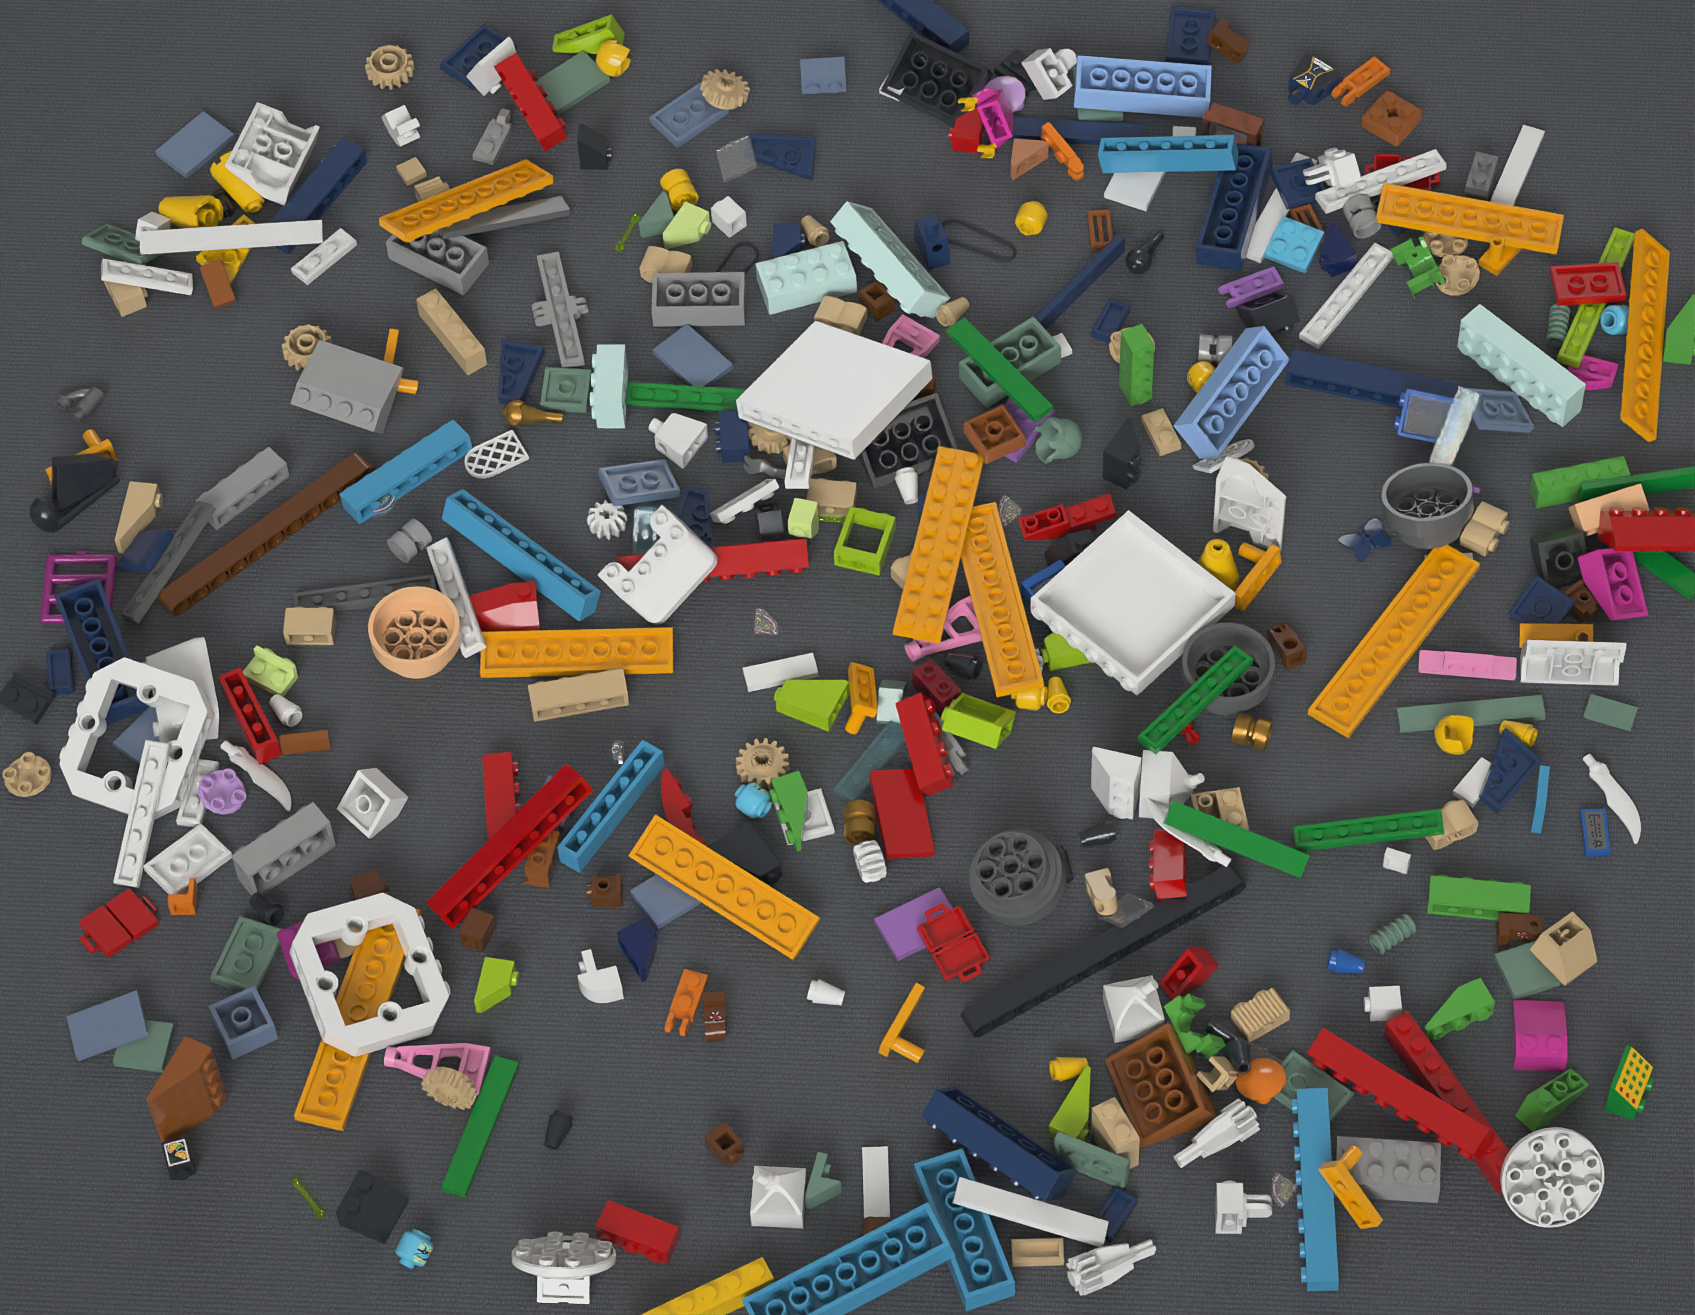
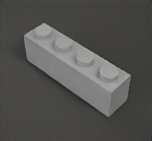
M268 447L264 451L258 452L245 465L239 466L230 476L220 480L208 492L202 493L196 500V503L198 501L209 503L216 508L208 522L218 530L290 477L287 463Z

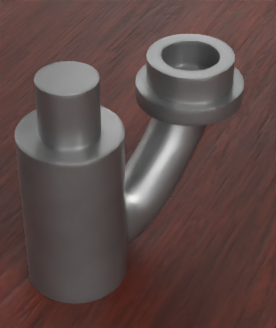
M96 387L80 389L65 396L59 394L56 397L55 404L61 410L66 411L71 408L72 401L82 399L75 407L77 412L73 415L77 422H81L84 417L88 418L105 398V395Z

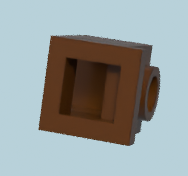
M878 280L865 285L859 291L860 303L874 316L876 322L895 311L894 297L887 292V289Z
M1580 579L1563 593L1576 602L1569 613L1581 624L1588 618L1593 619L1599 613L1600 604L1592 592L1584 585L1583 580Z
M616 873V876H592L591 883L586 884V896L591 898L592 907H622L623 884L621 873Z
M723 1122L704 1136L706 1148L714 1154L723 1166H726L728 1163L735 1165L742 1159V1153H744L743 1142L726 1122Z

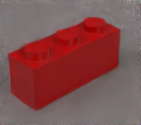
M1165 829L1154 830V840L1149 842L1151 855H1154V857L1149 858L1150 870L1153 872V875H1149L1150 888L1156 891L1157 899L1187 896V844L1174 837Z
M609 1200L595 1226L597 1238L600 1241H608L621 1246L631 1254L639 1253L645 1255L647 1259L655 1263L663 1262L668 1264L680 1239L678 1226Z

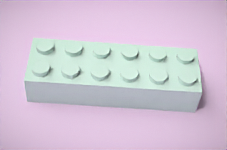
M846 201L830 221L836 228L835 232L847 240L849 243L848 247L860 255L862 258L861 262L873 270L875 273L874 277L886 285L888 288L887 292L899 300L901 303L900 307L906 313H915L920 317L934 318L939 306L946 304L950 299L947 293L872 208Z
M1481 304L1461 320L1457 345L1459 350L1464 355H1468L1475 360L1481 368L1492 373L1498 381L1509 386L1517 395L1526 399L1533 408L1539 409L1547 415L1550 421L1556 422L1563 427L1581 411L1586 384Z

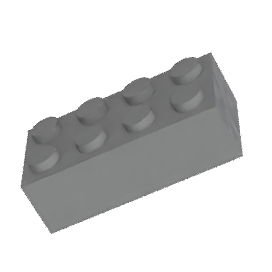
M436 230L432 234L423 235L411 242H404L393 234L386 241L390 260L463 296L489 265L487 248L464 236L443 239L439 231Z
M744 272L653 273L651 309L653 327L684 326L686 324L689 326H745L746 285Z
M314 802L308 806L301 807L296 814L280 821L276 827L267 833L260 834L255 841L247 846L240 847L232 855L238 880L251 896L257 892L262 895L336 847L330 821Z
M1337 1136L1335 1161L1339 1160L1351 1145L1358 1147L1362 1152V1157L1349 1173L1368 1199L1438 1203L1441 1143Z

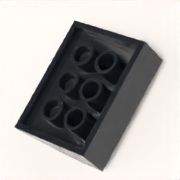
M911 31L880 91L954 127L956 118L969 112H961L965 107V103H958V100L960 98L972 97L973 94L984 89L991 80L993 73L988 68ZM891 87L897 90L903 89L901 95H899L888 90L887 88Z
M938 393L909 402L858 455L873 489L896 482V471L900 469L914 468L917 474L933 469L939 446L958 450Z

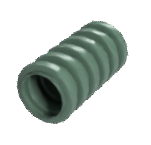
M1554 304L1550 307L1546 332V343L1550 346L1562 347L1567 336L1570 308L1567 305L1557 306V304Z
M1402 914L1400 918H1396L1388 926H1383L1382 931L1377 930L1375 934H1371L1369 936L1370 944L1377 953L1384 954L1385 949H1391V945L1396 946L1398 942L1404 940V937L1408 938L1410 933H1416V925L1410 916Z

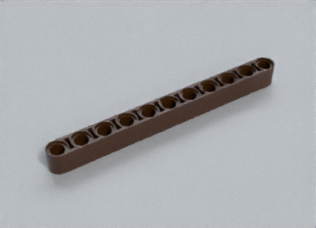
M358 452L350 455L166 586L158 595L159 602L173 616H180L341 501L340 493L363 479L367 474L374 472L375 467Z

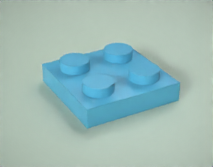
M1282 216L1264 252V258L1306 274L1325 234L1321 230Z

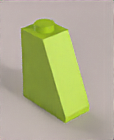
M1054 632L1044 639V649H1040L1043 663L1048 664L1050 671L1091 663L1083 652L1078 648L1071 647L1064 637Z
M786 680L782 688L779 687L774 695L776 711L829 732L850 694L849 681Z

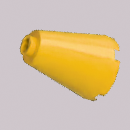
M232 151L220 157L221 162L216 165L215 162L210 168L212 177L245 212H258L262 208L264 198L225 167Z
M211 195L165 197L158 207L160 215L170 218L171 223L181 229L217 227L218 221L223 219L221 201Z
M1211 540L1206 545L1197 564L1235 592L1239 586L1240 577L1230 547L1224 540Z

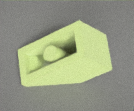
M685 202L663 232L664 248L670 249L698 242L710 230L709 211Z
M794 498L788 518V531L790 535L799 538H813L818 533V502Z

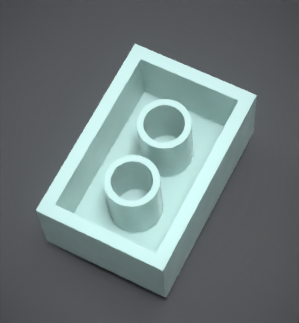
M625 344L597 345V354L592 355V366L594 368V373H591L593 392H590L592 419H596L597 428H625L628 383Z

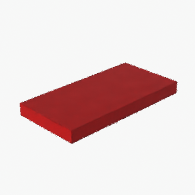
M914 769L870 771L869 779L885 859L933 857L935 851L922 791L919 790Z

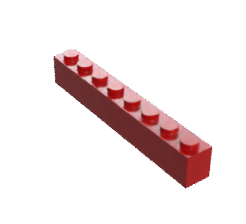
M806 538L709 547L717 556V564L702 582L710 581L709 577L719 576V580L733 579L734 574H743V578L757 577V572L765 571L767 576L781 574L780 570L790 569V573L804 572V568L809 567ZM646 553L616 556L617 563L630 572Z
M565 764L426 904L453 930L468 915L471 907L475 908L593 789L579 773L568 764Z
M1405 1011L1387 1021L1384 1037L1420 1087L1486 1126L1496 1134L1481 1160L1473 1156L1472 1159L1498 1194L1502 1193L1500 1183L1501 1170L1504 1160L1509 1153L1506 1145L1410 1013Z
M1322 1028L1307 1052L1313 1058L1312 1064L1325 1071L1326 1067L1333 1070L1332 1076L1339 1081L1345 1083L1349 1080L1354 1083L1352 1087L1354 1090L1364 1096L1367 1093L1375 1096L1374 1102L1385 1109L1388 1105L1395 1108V1115L1405 1121L1409 1118L1417 1122L1415 1124L1416 1128L1426 1134L1431 1130L1438 1135L1436 1140L1447 1147L1451 1143L1459 1148L1457 1153L1469 1160L1472 1156L1481 1160L1496 1136L1486 1126Z

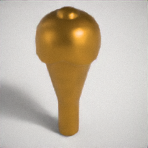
M511 401L503 409V416H505L506 422L511 426L521 427V424L543 421L563 422V414L544 412L525 405L524 401Z

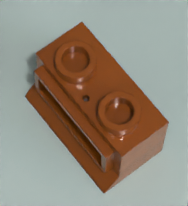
M553 830L528 855L524 867V884L550 888L549 870L554 866L552 858L555 849L558 850L557 847L561 843L559 831Z

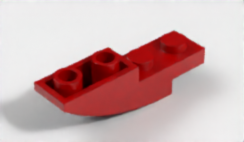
M1109 493L1067 508L1060 504L1018 518L1024 540H1049L1063 538L1067 534L1088 529L1091 531L1096 530V524L1116 518L1117 513Z
M668 769L663 770L661 795L665 821L707 847L704 838L701 835L697 836L694 831L696 828L691 819L690 808L693 807L690 797L688 794L683 795L677 776H672Z

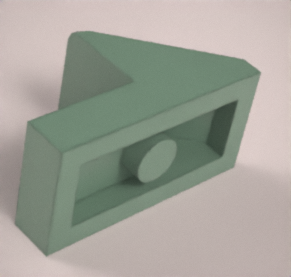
M817 1153L805 1194L806 1209L811 1210L842 1192L841 1182L829 1179L832 1165L828 1164V1154Z

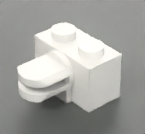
M1050 48L1037 50L1021 62L1043 100L1058 98L1073 86L1066 74L1068 70L1075 66L1077 58L1070 49H1060L1054 54Z
M1337 148L1324 151L1325 154L1318 157L1320 164L1303 170L1304 176H1310L1305 179L1307 185L1325 181L1328 186L1342 187L1361 180L1355 154L1346 152V150H1338Z
M1235 1181L1217 1183L1215 1197L1216 1234H1242V1227H1246L1247 1218H1267L1271 1216L1272 1198L1269 1195H1246V1193H1243V1183H1236Z

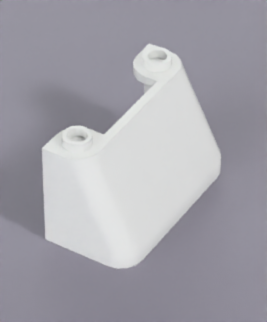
M193 638L145 657V662H141L142 664L195 681L202 686L215 715L206 740L217 739L219 709L205 638ZM156 688L152 689L153 697L156 694ZM166 700L162 706L155 707L157 722L152 723L154 737L158 736L159 742L169 743L178 739L189 710L188 706Z

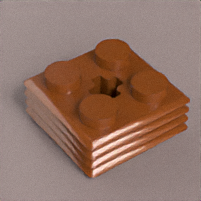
M1386 90L1362 116L1361 127L1397 147L1422 120L1423 110Z
M1005 405L998 406L964 422V433L977 453H980L985 464L1026 446V436Z

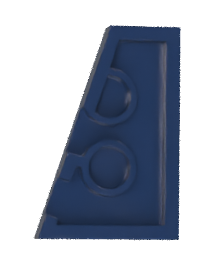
M748 134L746 154L747 158L812 181L816 139L815 137Z

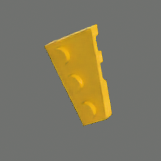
M243 215L231 226L255 223ZM251 248L204 250L196 256V261L203 266L221 259L229 281L232 284Z

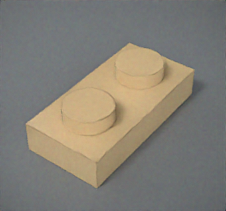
M1163 408L1141 416V421L1159 456L1181 449V442Z

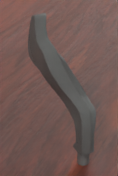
M749 455L744 456L746 464L743 466L748 474L764 472L772 478H782L785 481L786 469L775 468L761 458L752 459Z

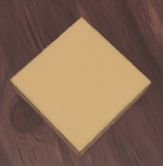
M416 157L396 166L397 172L407 186L427 177L425 169Z

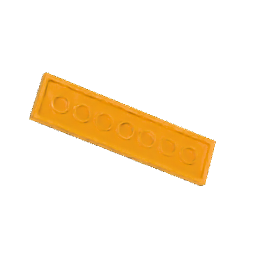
M525 159L379 217V225L404 242H411L418 237L432 234L438 229L449 227L453 223L469 219L473 215L489 211L493 207L506 204L508 201L518 197H524L530 192L541 190L545 186L553 184V175Z
M1383 183L1376 215L1378 222H1375L1490 243L1492 237L1500 236L1504 239L1505 246L1557 255L1564 215Z
M673 627L482 632L487 648L481 650V678L579 676L585 673L605 672L609 669H623L624 674L673 673Z
M657 815L653 817L629 854L631 859L793 961L821 920L812 912Z

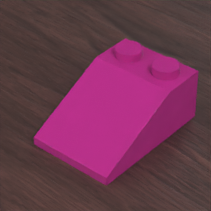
M1610 548L1596 550L1578 557L1583 581L1611 621L1649 616L1633 551H1615Z
M1513 999V1070L1565 1072L1567 1063V1028L1564 1002Z

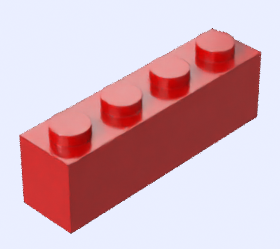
M239 667L218 676L222 693L258 764L261 765L281 756L278 740L241 668Z
M918 693L895 703L919 790L927 796H931L955 786L952 778L955 776L954 769L948 763L946 757L949 752L940 736L942 727L935 718L936 706L933 700L927 698L922 693Z
M511 752L482 755L488 840L521 809V804L516 803V797L520 796L519 782H515L514 776L519 775L518 761H513Z

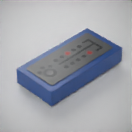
M1605 808L1581 809L1580 820L1585 857L1610 856L1611 848Z

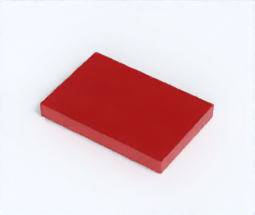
M1618 262L1550 266L1549 273L1557 306L1626 302L1627 295Z

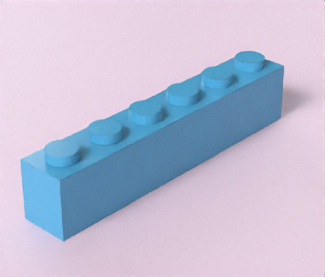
M1234 135L1101 138L1098 157L1103 173L1236 170L1239 152Z
M454 419L442 425L438 430L422 438L418 443L384 463L371 474H367L354 485L347 487L340 493L343 508L360 525L380 512L381 509L387 507L392 500L395 502L465 456L472 449L470 436Z
M644 740L639 743L557 847L561 863L578 873L584 869L664 767L662 750Z

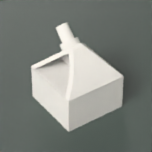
M1143 750L1139 817L1153 818L1147 809L1146 798H1149L1166 813L1172 800L1184 804L1193 793V789L1198 784L1204 782L1203 774L1188 775L1173 752L1159 751L1157 754H1154L1150 750Z
M1153 975L1103 985V1002L1115 1043L1142 1038L1164 1026L1165 1019L1156 990L1158 983L1153 979Z
M754 1166L750 1210L752 1226L803 1229L807 1189L806 1168Z

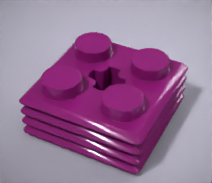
M304 921L277 932L290 975L297 980L299 977L289 952L292 942ZM334 940L315 945L323 968L341 960Z

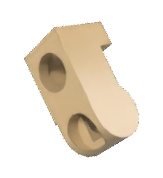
M1105 868L1084 874L1086 890L1096 911L1101 915L1114 914L1118 909L1116 890L1112 886L1109 869Z

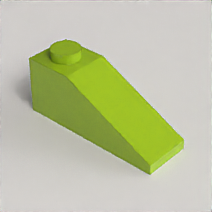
M611 14L556 34L552 50L559 53H580L584 51L586 54H597L600 45L605 41L618 40V44L623 45L625 33Z
M1085 1066L1049 1124L1050 1138L1055 1140L1059 1131L1086 1142L1090 1134L1088 1120L1091 1067Z

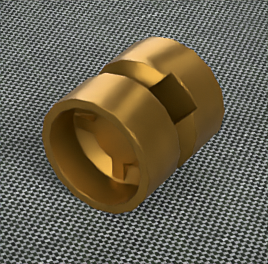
M1239 712L1231 742L1244 746L1250 743L1252 748L1265 751L1270 739L1273 720L1261 717L1255 720L1253 715Z
M864 800L846 803L843 807L845 842L851 845H858L864 841L875 840V826L873 824L875 821V806L871 802Z

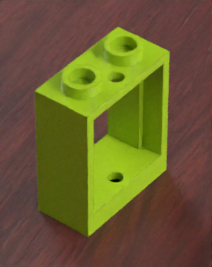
M850 506L834 550V565L880 576L896 532V517L887 513H876L865 508ZM854 523L885 530L876 554L845 547Z
M962 693L956 700H952L949 707H945L941 717V721H944L942 730L997 749L1011 734L1016 712Z

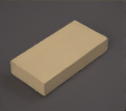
M1063 1238L1011 1239L1012 1267L1064 1265Z

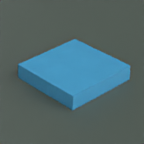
M1540 765L1531 827V832L1541 833L1550 766Z

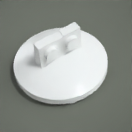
M1560 1127L1540 1129L1519 1140L1507 1154L1501 1170V1190L1508 1206L1525 1222L1540 1227L1564 1226L1584 1216L1597 1202L1604 1184L1603 1162L1594 1145L1580 1133ZM1565 1220L1564 1222L1552 1224L1553 1221Z
M549 1232L547 1237L519 1240V1245L512 1250V1264L522 1271L537 1276V1302L542 1303L568 1302L589 1304L590 1276L611 1268L616 1262V1250L612 1247L611 1242L589 1238V1234L582 1232L575 1233L573 1236H563L561 1232ZM564 1240H572L571 1243H566V1242H563V1241H564Z

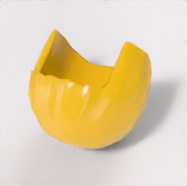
M618 40L603 42L596 55L598 68L608 76H621L630 65L631 59L626 58L630 49L618 44Z
M1449 715L1442 718L1434 729L1438 746L1449 754H1464L1470 749L1473 742L1474 720L1469 716Z

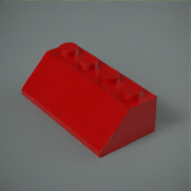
M1612 507L1609 511H1600L1597 539L1615 551H1695V514L1691 512V509L1678 507L1676 511H1669L1667 508L1656 507L1654 511H1646V509L1639 507L1632 508V511H1624L1622 508Z

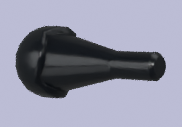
M1157 232L1148 243L1140 248H1134L1128 253L1126 266L1132 273L1144 274L1150 269L1152 257L1156 247L1164 239V234Z

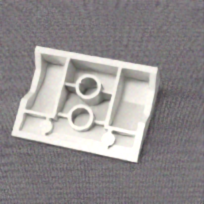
M257 102L225 167L262 197L285 206L316 144L320 127L315 125L305 130L288 123L283 112Z
M1226 457L1216 479L1213 532L1218 533L1229 526L1249 531L1254 545L1268 549L1273 544L1279 547L1281 552L1286 496L1249 463H1245L1240 459Z
M1527 640L1522 645L1520 655L1521 682L1618 685L1620 662L1623 663L1626 643Z

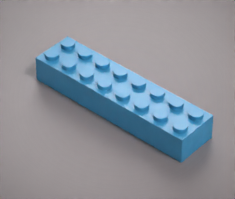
M927 1202L745 1297L742 1301L749 1315H845L955 1257V1254Z

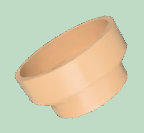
M406 587L388 594L375 606L368 623L371 647L377 660L390 671L407 678H426L438 673L452 660L461 644L462 631L455 605L441 592L427 587Z

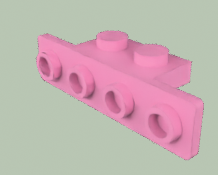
M1420 650L1418 672L1515 680L1517 659L1515 657Z

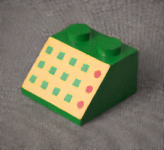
M1626 1045L1610 1086L1605 1111L1634 1121L1637 1112L1642 1114L1647 1101V1099L1643 1098L1645 1091H1651L1655 1078L1651 1077L1653 1067L1631 1046Z

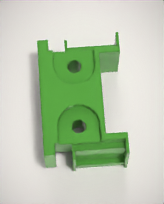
M1423 236L1418 238L1421 245L1417 247L1414 246L1410 238V240L1392 249L1390 248L1398 266L1406 262L1414 277L1407 281L1414 299H1416L1415 293L1431 285L1435 287L1433 283L1437 281L1441 285L1445 284V280Z
M1190 994L1182 998L1179 995L1166 1004L1164 1008L1186 1053H1190L1195 1049L1197 1053L1204 1054L1207 1060L1226 1045L1221 1037L1211 1034L1204 1036L1190 1031L1192 1019L1206 1004L1203 998Z

